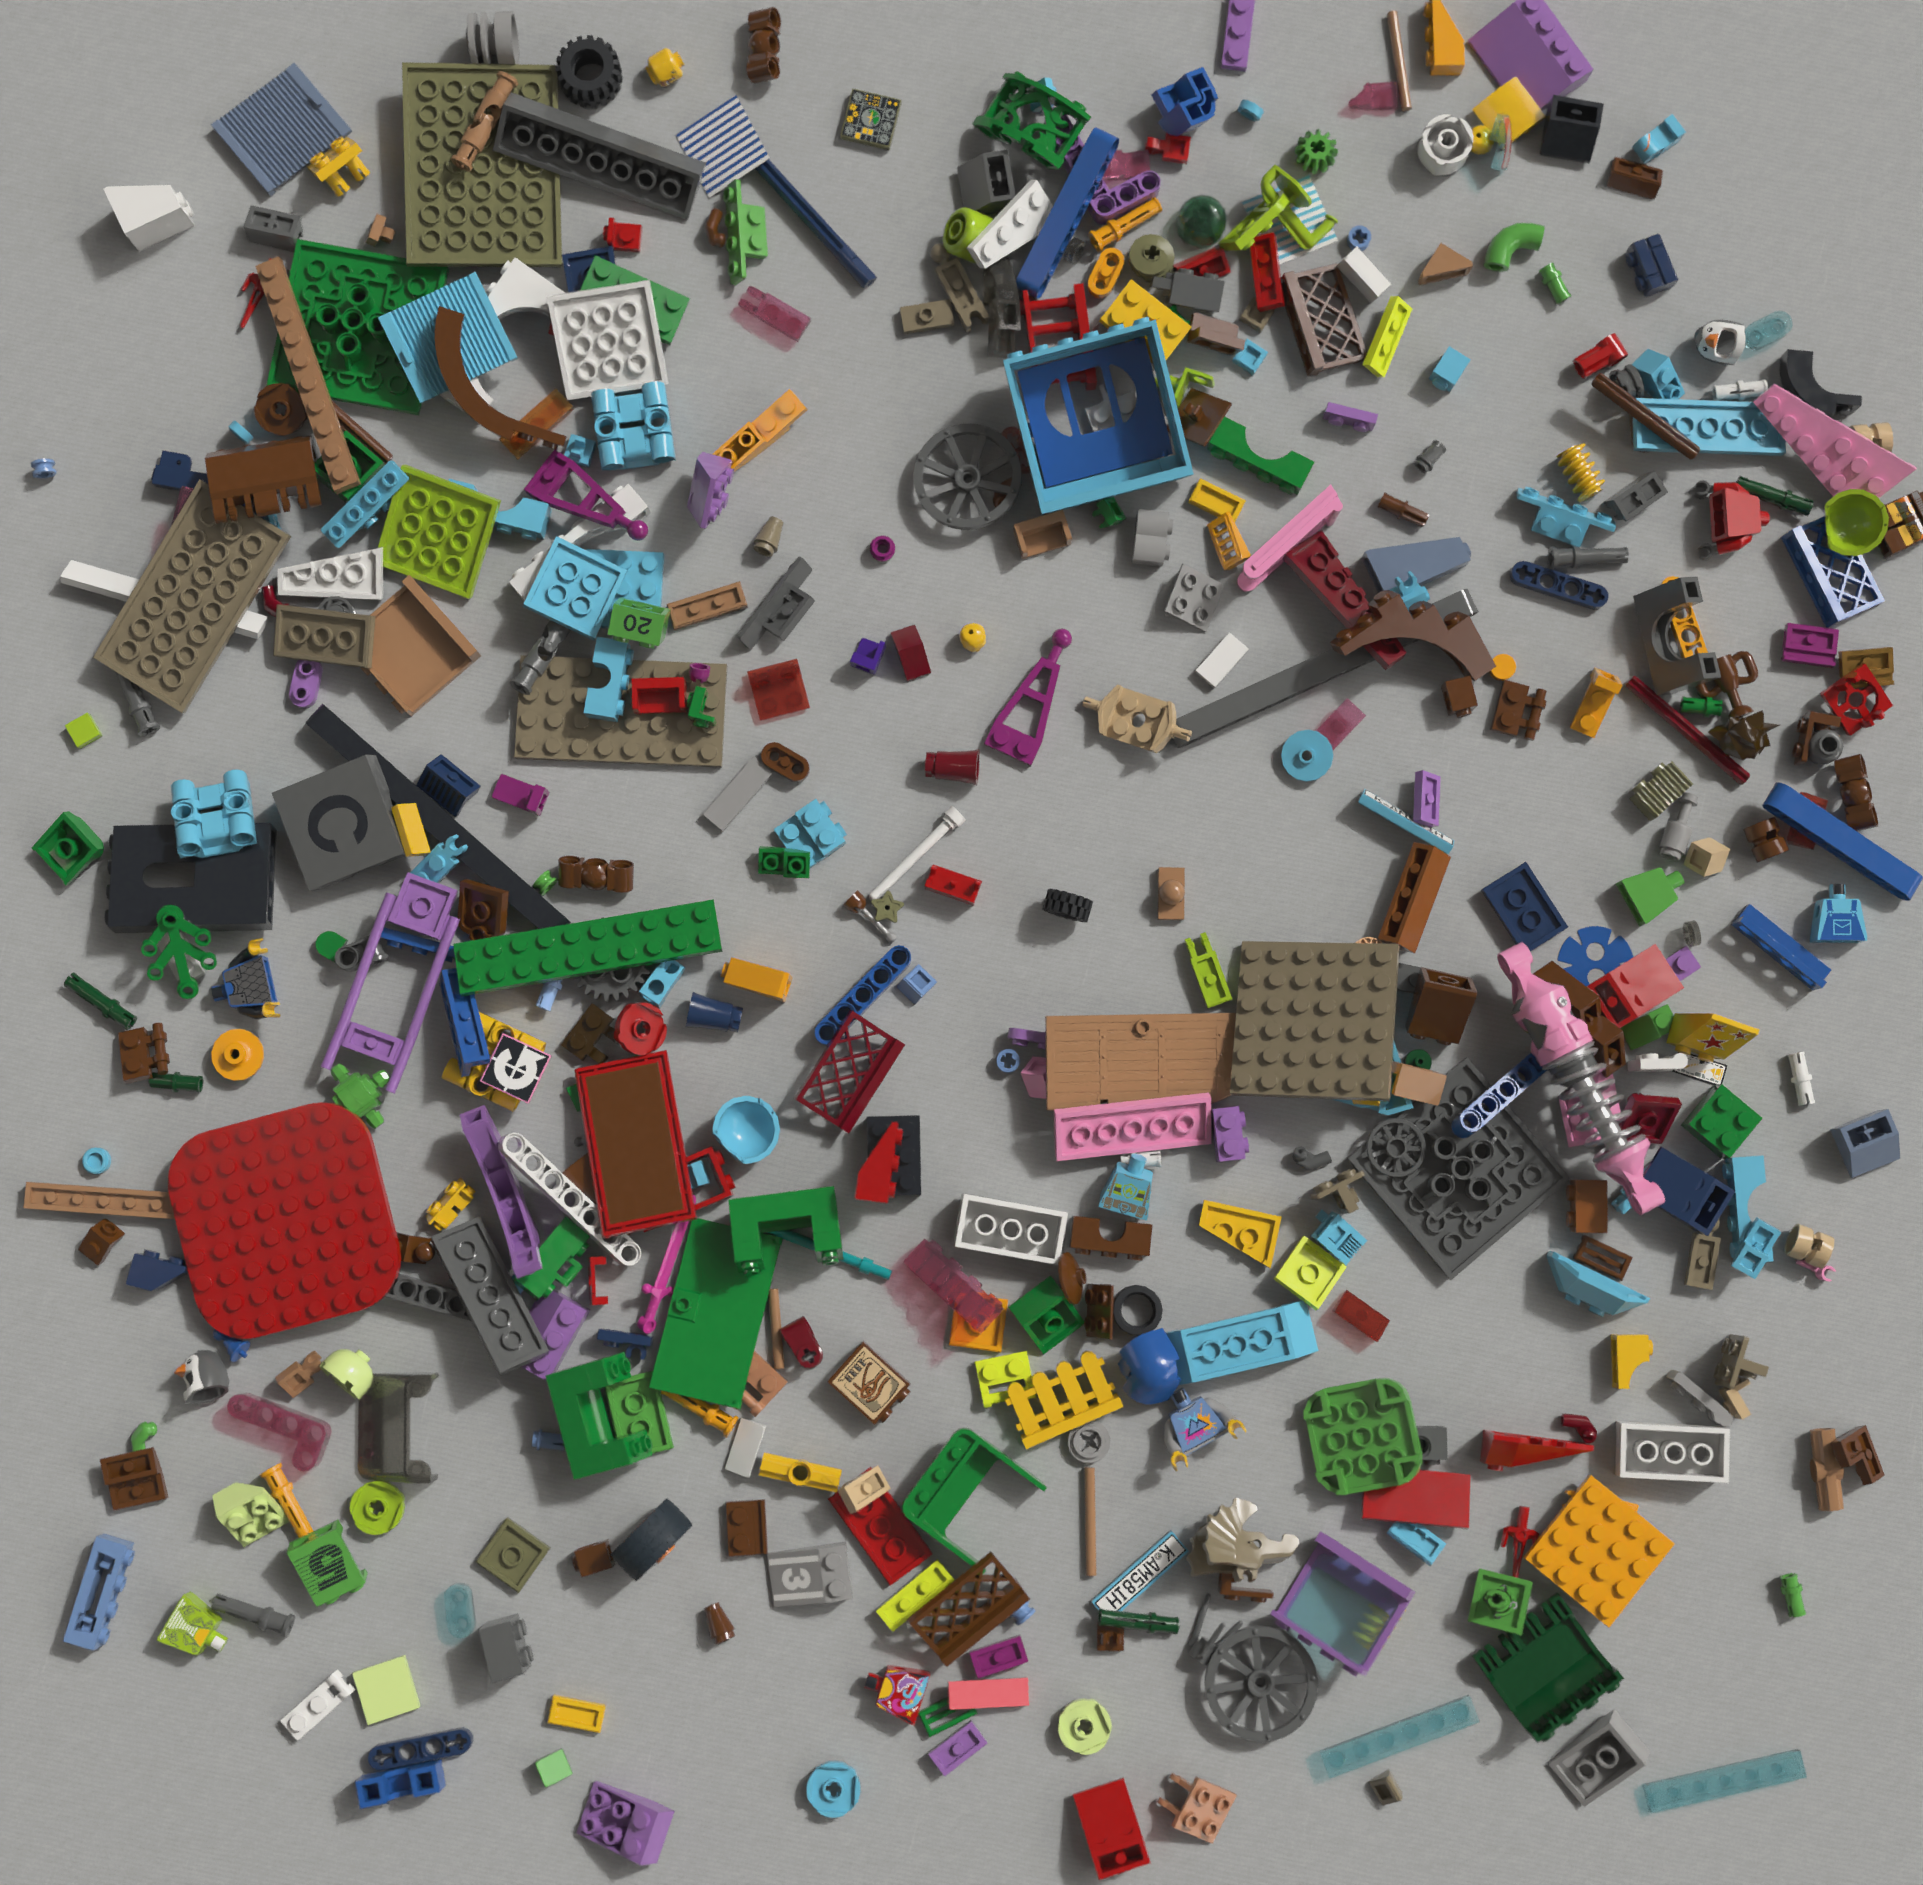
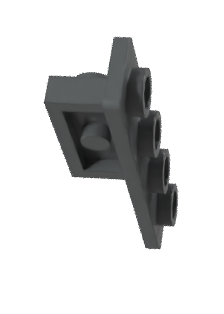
M799 556L789 566L781 580L773 587L770 594L758 606L757 611L737 635V638L748 649L751 650L766 630L782 641H785L815 602L810 595L799 589L812 572V568L802 557Z

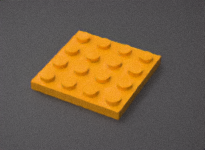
M1588 1474L1523 1558L1609 1628L1675 1543L1596 1478Z

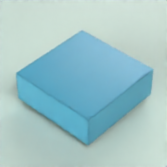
M1246 339L1244 350L1237 353L1232 362L1254 375L1268 352L1249 339Z

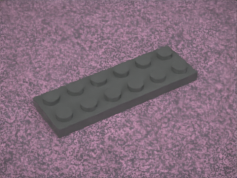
M480 1216L431 1236V1243L499 1377L547 1356L549 1349Z

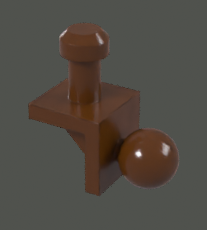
M396 1232L401 1250V1261L426 1264V1262L434 1258L435 1248L430 1243L431 1238Z

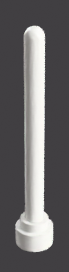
M951 806L945 812L944 821L869 894V899H879L950 828L960 827L966 821L963 815L955 807Z

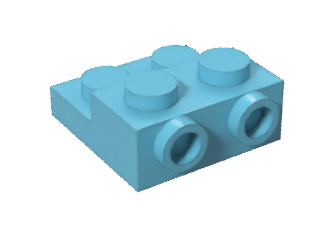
M814 799L795 812L794 816L774 829L786 848L810 852V868L846 844L843 838L847 835L839 822L835 825L828 817L832 814L831 810L824 801L819 804L817 799Z

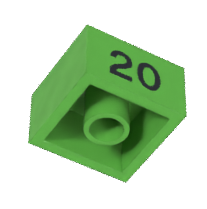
M620 597L613 604L608 635L614 636L613 639L619 642L628 643L630 639L638 641L639 646L654 649L655 645L659 646L665 639L671 609Z

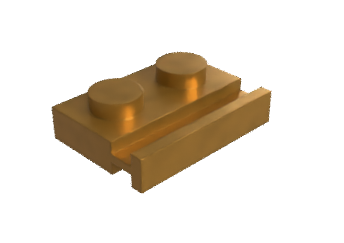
M1893 647L1838 651L1839 677L1842 678L1862 663H1866L1880 686L1894 685ZM1862 680L1857 683H1851L1853 688H1862L1869 685Z

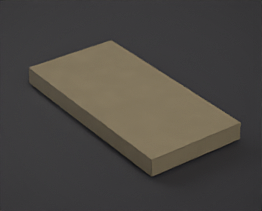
M277 604L273 656L372 668L376 616Z

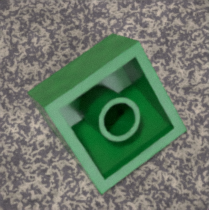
M1051 1275L1009 1306V1309L1043 1355L1084 1325L1083 1318L1075 1307L1067 1301L1062 1289Z

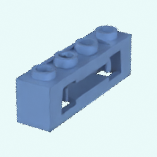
M108 1534L96 1536L63 1642L93 1651L102 1647V1644H106L110 1635V1629H108L110 1618L113 1619L118 1610L119 1604L116 1602L118 1593L123 1591L127 1577L124 1574L127 1566H130L134 1559L135 1551L132 1550L134 1542ZM110 1567H113L112 1572L107 1574L95 1615L89 1614L85 1617L87 1610L92 1608L104 1568L109 1570Z

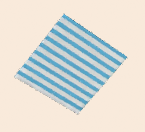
M1309 175L1297 181L1311 198L1312 204L1309 207L1297 208L1293 204L1289 206L1308 231L1312 233L1324 221L1326 212ZM1262 194L1242 202L1247 215L1264 201ZM1277 217L1272 220L1274 224L1270 229L1257 235L1274 232L1277 241L1279 265L1338 241L1332 228L1313 248L1309 250L1302 249Z

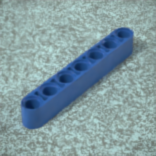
M1097 127L1091 131L1016 279V289L1022 292L1028 290V295L1036 299L1043 295L1118 148V137Z
M1776 782L1762 805L1769 813L1897 898L1910 901L1923 879L1920 873L1786 784Z

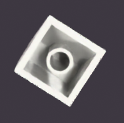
M171 185L108 186L103 188L124 234L139 251L195 226L191 218L195 214L189 202L185 200L181 192L176 193Z

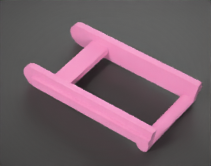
M1331 484L1246 560L1243 572L1237 578V585L1242 591L1250 592L1254 590L1285 562L1283 557L1288 551L1317 533L1323 526L1330 527L1334 524L1343 508V504Z

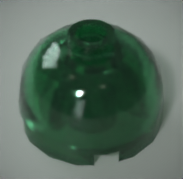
M1202 194L1192 196L1183 203L1178 211L1176 220L1178 235L1188 245L1191 244L1200 249L1212 247L1220 241L1226 230L1227 216L1225 208L1219 200L1212 196Z

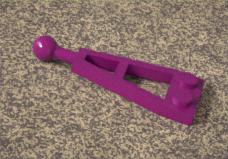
M553 450L524 488V491L529 496L540 502L548 503L554 509L613 529L618 524L627 529L628 535L633 540H643L648 534V526L642 520L632 521L625 517L624 514L626 512L605 490L573 460L556 450ZM572 472L591 489L579 506L553 497ZM600 498L612 509L608 516L591 510Z
M1060 628L1054 631L1052 634L1053 647L1047 659L1040 658L996 718L984 745L1032 766L1043 741L1058 679L1060 665L1056 664L1062 649L1069 647L1072 642V635L1067 629ZM1043 668L1052 671L1046 695L1029 688ZM1023 695L1044 704L1035 738L1003 724Z

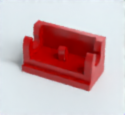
M933 864L925 883V890L974 906L982 881Z

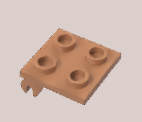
M1172 1772L1169 1778L1190 1793L1182 1809L1167 1799L1164 1800L1162 1797H1159L1157 1803L1176 1815L1171 1826L1213 1844L1237 1794L1199 1777H1195L1193 1783H1190Z

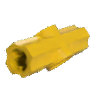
M764 1452L759 1475L791 1482L798 1486L805 1485L837 1493L842 1469L811 1463L804 1459L798 1460ZM798 1465H802L807 1469L808 1476L804 1479H798L794 1476L793 1469Z

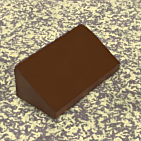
M1614 157L1607 180V187L1653 200L1656 198L1661 187L1663 170Z

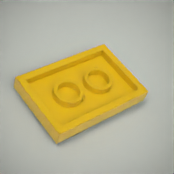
M1131 279L1099 322L1107 328L1118 324H1123L1124 328L1133 326V321L1149 317V321L1156 320L1165 360H1167L1191 329V326ZM1147 336L1140 337L1145 338L1150 362L1153 364Z

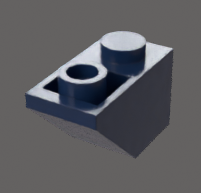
M147 1249L144 1250V1253H134L126 1285L149 1291L160 1290L188 1274L185 1259L170 1256L169 1260L160 1258L159 1252Z

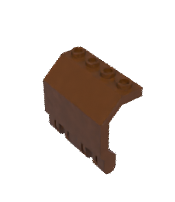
M298 436L293 439L245 445L240 448L221 449L216 452L207 453L205 464L216 524L228 522L225 503L228 505L231 521H237L238 513L236 506L245 504V512L248 518H254L252 498H254L258 517L281 513L278 494H280L284 512L290 511L291 506L288 497L298 495V504L301 509H306L307 502L304 489L307 490L310 508L322 506L314 459H317L312 437Z

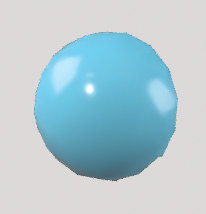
M742 1096L732 1098L722 1105L715 1116L712 1132L718 1143L733 1158L741 1163L749 1164L759 1162L771 1154L778 1143L780 1126L778 1116L771 1105L761 1098Z

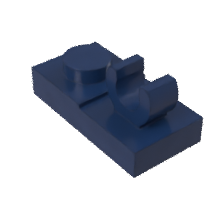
M601 1328L598 1331L597 1340H604V1346L619 1348V1343H631L626 1350V1357L631 1358L632 1350L638 1348L641 1351L640 1359L644 1360L647 1356L645 1346L653 1345L654 1336Z

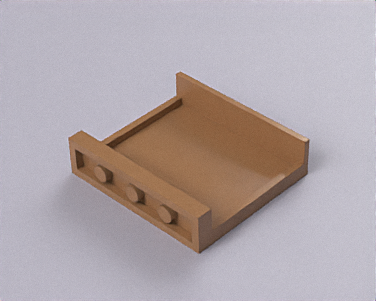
M408 575L402 581L404 586L371 614V616H376L372 668H360L367 676L372 673L378 681L374 684L384 695L388 692L395 700L391 703L401 714L406 711L412 717L480 658L481 655L415 580Z

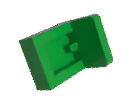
M696 686L694 693L690 692L688 696L687 707L690 708L688 717L693 721V725L708 729L709 725H716L715 717L703 714L708 691L706 688Z

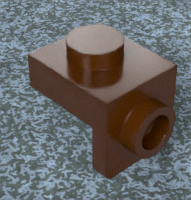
M104 1218L89 1229L78 1251L99 1266L105 1261L113 1245L122 1239L125 1233L114 1223Z

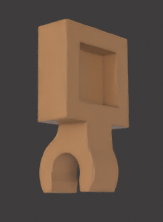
M312 1351L306 1356L302 1365L297 1361L277 1375L275 1379L294 1398L315 1382L312 1375L321 1371L319 1365L322 1363L320 1361L322 1358L316 1351Z

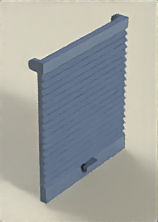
M295 63L286 68L280 75H277L276 78H273L272 81H269L268 84H265L264 87H261L260 90H257L256 93H253L252 96H249L248 99H245L244 102H241L240 105H237L236 108H233L211 124L214 131L218 133L267 191L269 196H273L276 193L275 189L311 163L310 159L319 152L325 153L331 148L330 144L341 136L344 139L352 133L351 128Z

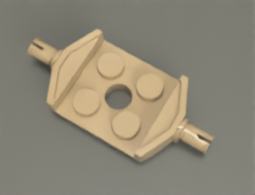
M1118 684L1103 700L1098 701L1086 696L1084 698L1086 702L1083 701L1082 704L1083 707L1097 711L1099 733L1101 735L1154 753L1161 751L1171 738L1177 737L1189 741V736L1192 735L1191 730H1186L1176 725V709L1172 702L1123 688ZM1143 714L1145 716V723L1141 727H1135L1133 725L1134 717Z

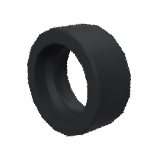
M1132 1285L1125 1287L1118 1292L1113 1300V1319L1118 1327L1128 1334L1140 1336L1153 1331L1161 1321L1163 1312L1161 1300L1154 1291L1146 1286ZM1131 1295H1143L1152 1304V1316L1144 1325H1131L1122 1316V1304Z

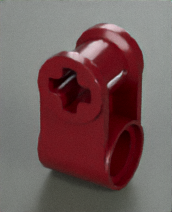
M804 1316L780 1328L786 1343L792 1349L801 1366L812 1368L821 1363L823 1359L822 1349ZM806 1349L816 1352L817 1355L813 1357L815 1362L812 1363L811 1360L806 1361L804 1359V1356L807 1355Z

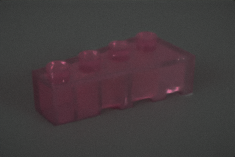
M924 1238L903 1261V1264L981 1335L1003 1311L1004 1308L1000 1306L1002 1302L992 1293L988 1295L981 1289L983 1285L974 1276H966L961 1271L962 1265L953 1257L947 1259L941 1253L944 1249L936 1241L931 1239L928 1242Z

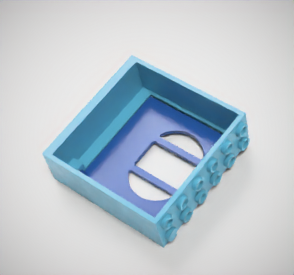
M1149 317L1133 321V326L1124 328L1123 324L1109 327L1107 333L1099 335L1098 330L1083 334L1081 340L1073 341V337L1057 341L1058 343L1055 347L1048 348L1047 344L1033 347L1032 353L1023 355L1022 351L1007 354V359L1003 360L1041 516L1190 477L1194 474L1156 320L1149 321ZM1147 336V340H1148V344H1149V348H1150V353H1151V357H1152V361H1153V365H1154V369H1155V373H1156V377H1157V381H1158V385H1159V389H1160V393H1161V397H1162V401H1163V405H1164V409H1165V413H1166V417H1167V421H1168V426H1169V430H1170V434H1171V438H1172V442H1173V446H1174V450H1175V454H1176V455H1172V454H1173V451H1172V447H1171V443H1170V439H1169V435H1168V431H1167V427H1166V423H1165V419H1164V415H1163V410H1162V406H1161V402H1160V398H1159V394H1158V390H1157V386H1156V382H1155V378H1154V374H1153V370H1152V366H1151V362H1150V358H1149V354H1148V350H1147L1145 338H1140V337ZM1110 364L1124 370L1132 379L1136 389V405L1132 415L1126 422L1122 421L1109 369ZM1100 366L1115 426L1082 435L1079 430L1066 375ZM1016 370H1020V371H1017V374H1018V378H1019V382H1020V386H1021V390H1022V394H1023V398H1024V402H1025V406H1026V410H1027V414H1028V418H1029V423H1027V420H1026V416H1025V412H1024V408H1023V404H1022V400H1021V396H1020V392H1019V388H1018V384H1017V380H1016V376H1015V372H1014V371H1016ZM1055 379H1058L1072 430L1071 437L1055 429L1046 414V393ZM1031 438H1034L1046 487L1058 486L1044 489ZM1157 459V460H1154V461H1150V462L1138 464V463H1141V462H1145V461ZM1138 464V465H1135V466H1131V467L1119 469V468H1122V467H1126V466ZM1119 469V470H1116V471H1112V472L1100 474V473H1103V472H1107V471ZM1100 474V475H1097V476H1093V477L1081 479V478H1084V477H1088V476ZM1077 480V481H1074V482L1062 484V483H1065V482Z

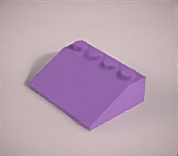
M1516 0L1467 41L1499 87L1512 78L1517 77L1542 111L1547 108L1553 95L1566 96L1587 82L1594 70L1544 0Z

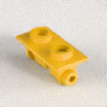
M461 1177L457 1181H452L446 1187L445 1195L428 1207L427 1215L425 1216L428 1224L431 1225L433 1223V1226L439 1231L443 1228L447 1229L458 1216L452 1210V1207L455 1205L462 1211L474 1199L473 1195L476 1191L470 1185L464 1188L466 1184Z

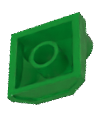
M67 811L63 812L32 846V849L41 856L66 886L92 861L102 856L104 845L102 840L80 817Z

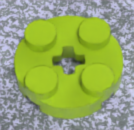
M384 1480L371 1481L357 1489L350 1502V1513L353 1516L355 1525L361 1531L371 1535L389 1532L401 1522L405 1512V1498L403 1493L394 1484ZM380 1500L384 1511H380L376 1515L373 1513L374 1508L371 1507V1503H377Z

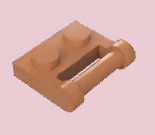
M754 1351L747 1381L764 1397L758 1402L745 1390L742 1402L751 1409L750 1413L756 1417L788 1382L756 1351Z

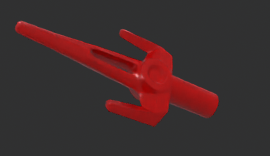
M256 273L248 274L241 287V291H245L251 282L255 285L240 323L241 328L245 327L264 295L261 281ZM259 291L260 293L257 299L255 300L254 304L252 305L257 292Z
M1519 1506L1517 1526L1508 1525L1504 1527L1501 1547L1504 1548L1508 1535L1514 1539L1512 1577L1516 1578L1519 1576L1526 1541L1532 1539L1533 1545L1539 1538L1537 1531L1527 1528L1530 1507ZM1520 1542L1521 1549L1519 1559H1517V1547Z

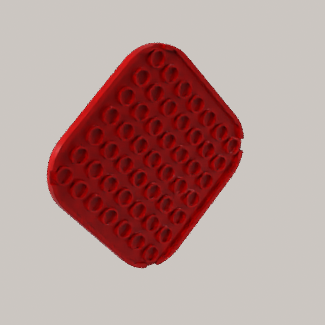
M334 1103L306 1104L200 1133L188 1140L176 1153L168 1174L169 1197L197 1307L203 1318L217 1331L239 1339L257 1338L369 1308L381 1301L389 1293L400 1271L401 1250L374 1142L369 1129L358 1115Z

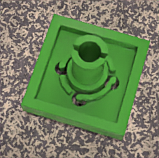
M1479 1568L1468 1622L1522 1636L1533 1582ZM1502 1585L1507 1586V1591H1506V1592L1502 1591V1590H1505V1587L1502 1586ZM1512 1602H1516L1518 1604L1516 1609H1513L1516 1606V1604ZM1494 1614H1495L1496 1617L1501 1616V1618H1500V1619H1495Z

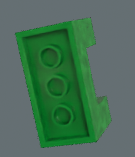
M834 1186L728 1199L734 1258L739 1273L743 1272L745 1276L759 1274V1270H765L761 1233L812 1227L817 1263L823 1262V1265H835L839 1263L838 1260L844 1259Z
M625 1352L545 1375L574 1480L627 1466L653 1455L652 1441L647 1435L646 1429L613 1438L600 1388L631 1378V1365L625 1356Z

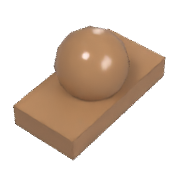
M1159 867L1158 920H1184L1185 868Z

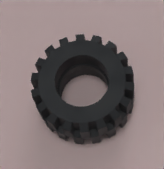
M587 35V39H582V36L576 37V42L573 43L570 40L567 42V48H561V56H557L556 73L565 96L567 98L570 97L571 102L575 105L579 102L583 108H586L587 104L591 105V108H597L599 103L605 106L607 105V99L612 101L615 98L614 92L619 93L621 89L620 83L623 82L622 69L617 53L612 49L611 44L608 42L604 44V40L600 37L594 40L593 35ZM594 63L603 67L601 74L593 80L585 81L576 77L577 71L586 64Z

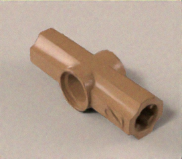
M1835 1429L1810 1430L1813 1458L1810 1460V1473L1813 1481L1816 1483L1818 1509L1820 1511L1844 1509L1841 1480L1844 1478V1468L1840 1467L1833 1453L1832 1442L1836 1440Z

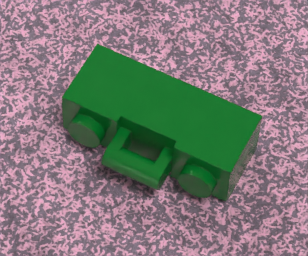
M565 1216L539 1248L542 1269L520 1278L515 1277L513 1282L537 1301L541 1296L546 1299L556 1287L552 1284L554 1280L567 1288L583 1268L573 1257L575 1255L579 1258L590 1246L586 1243L590 1236ZM565 1262L569 1263L571 1266L563 1276L559 1275L557 1271Z

